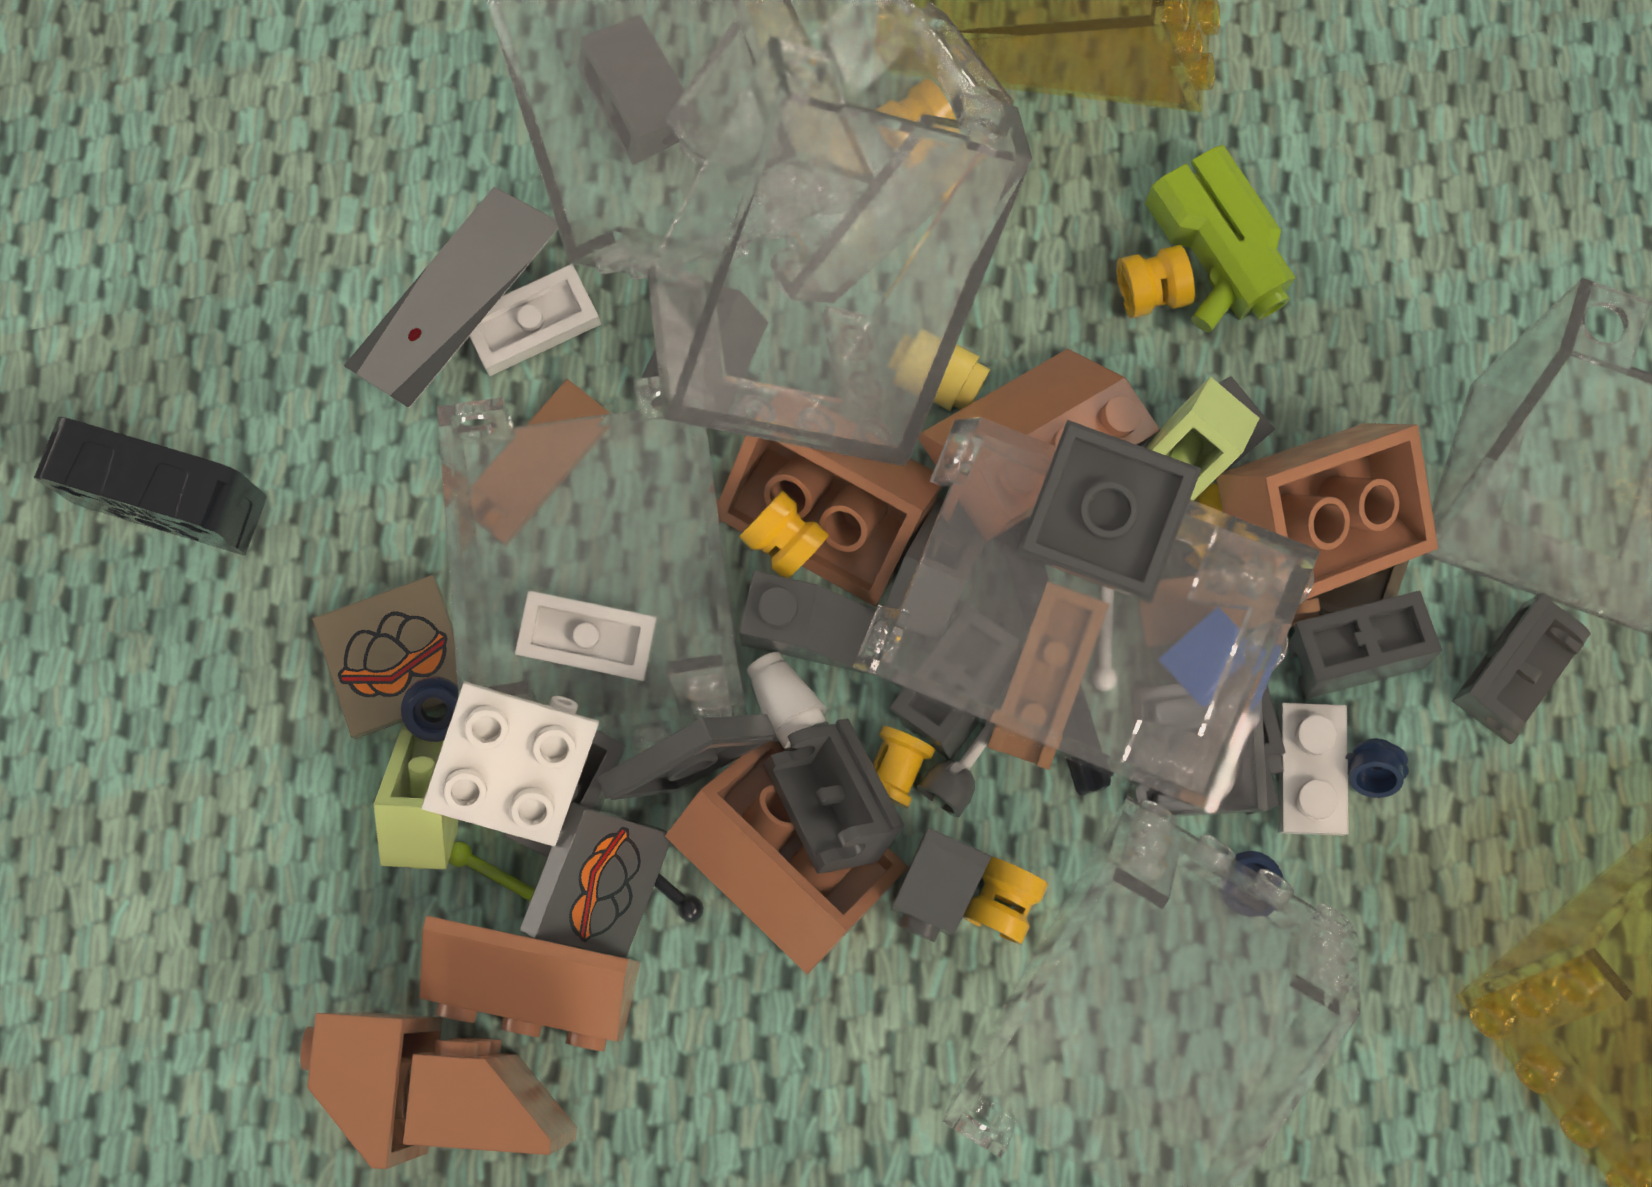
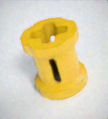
M882 726L878 735L883 741L872 765L893 804L908 809L912 801L909 792L924 759H931L935 749L928 743L892 727Z

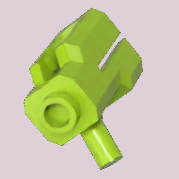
M1216 146L1192 159L1191 165L1196 174L1185 163L1156 181L1151 186L1145 201V205L1171 244L1190 247L1208 273V280L1213 289L1191 317L1196 327L1208 333L1212 332L1229 308L1232 309L1238 320L1254 313L1258 320L1272 315L1289 302L1290 298L1286 292L1296 278L1277 250L1281 234L1280 227L1225 146Z

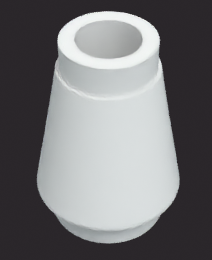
M779 652L766 654L748 667L747 673L752 680L751 684L761 712L768 715L776 733L772 741H779L785 751L799 749L792 747L788 739L789 734L804 728L829 725L824 716L827 707L792 667L784 661Z

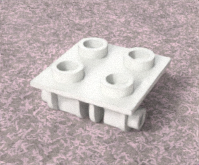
M464 681L421 809L555 847L599 721L577 715L578 704L566 697L553 696L549 705H543Z

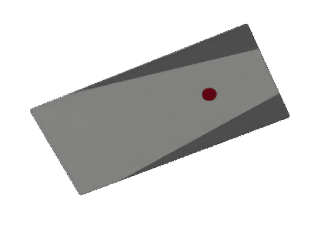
M493 187L345 363L344 367L410 408L562 223L506 192Z

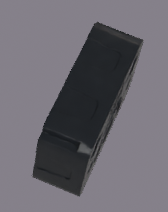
M66 417L57 418L34 476L35 480L75 505L243 556L247 553L267 499L265 493L242 473L231 467Z

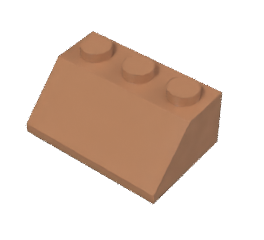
M1066 349L921 432L917 438L987 543L1031 516L1067 420L1138 446H1143L1160 429L1125 377L1070 349Z
M781 388L753 417L713 517L743 532L774 498L784 491L797 503V513L804 522H816L829 534L824 543L802 566L876 607L931 511L945 483V479L930 468L788 390Z
M1363 423L1226 470L1216 478L1228 538L1281 605H1294L1438 549L1417 424Z
M771 740L741 756L705 785L693 798L665 837L808 975L909 867L888 848L877 863L817 874L764 767L770 755L785 751L778 742Z
M426 915L422 932L419 999L438 1002L435 1015L475 1023L477 1012L479 1011L502 1016L501 1030L540 1037L542 1025L568 1031L566 1044L604 1052L607 1040L623 1041L641 962Z
M372 1012L316 1013L314 1027L309 1026L304 1032L300 1063L302 1070L309 1071L307 1088L371 1168L388 1169L428 1154L429 1146L404 1145L403 1139L413 1054L434 1052L435 1041L440 1040L442 1017Z
M461 1037V1039L436 1040L434 1052L413 1054L403 1139L404 1145L550 1155L576 1141L577 1126L518 1054L501 1053L502 1040Z

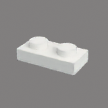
M570 264L503 295L472 332L470 338L488 375L492 376L601 325V322L573 264Z
M528 590L515 655L644 681L658 617Z
M1281 703L1278 705V726L1286 753L1281 756L1284 771L1279 773V833L1348 835V759H1345L1347 755V705Z

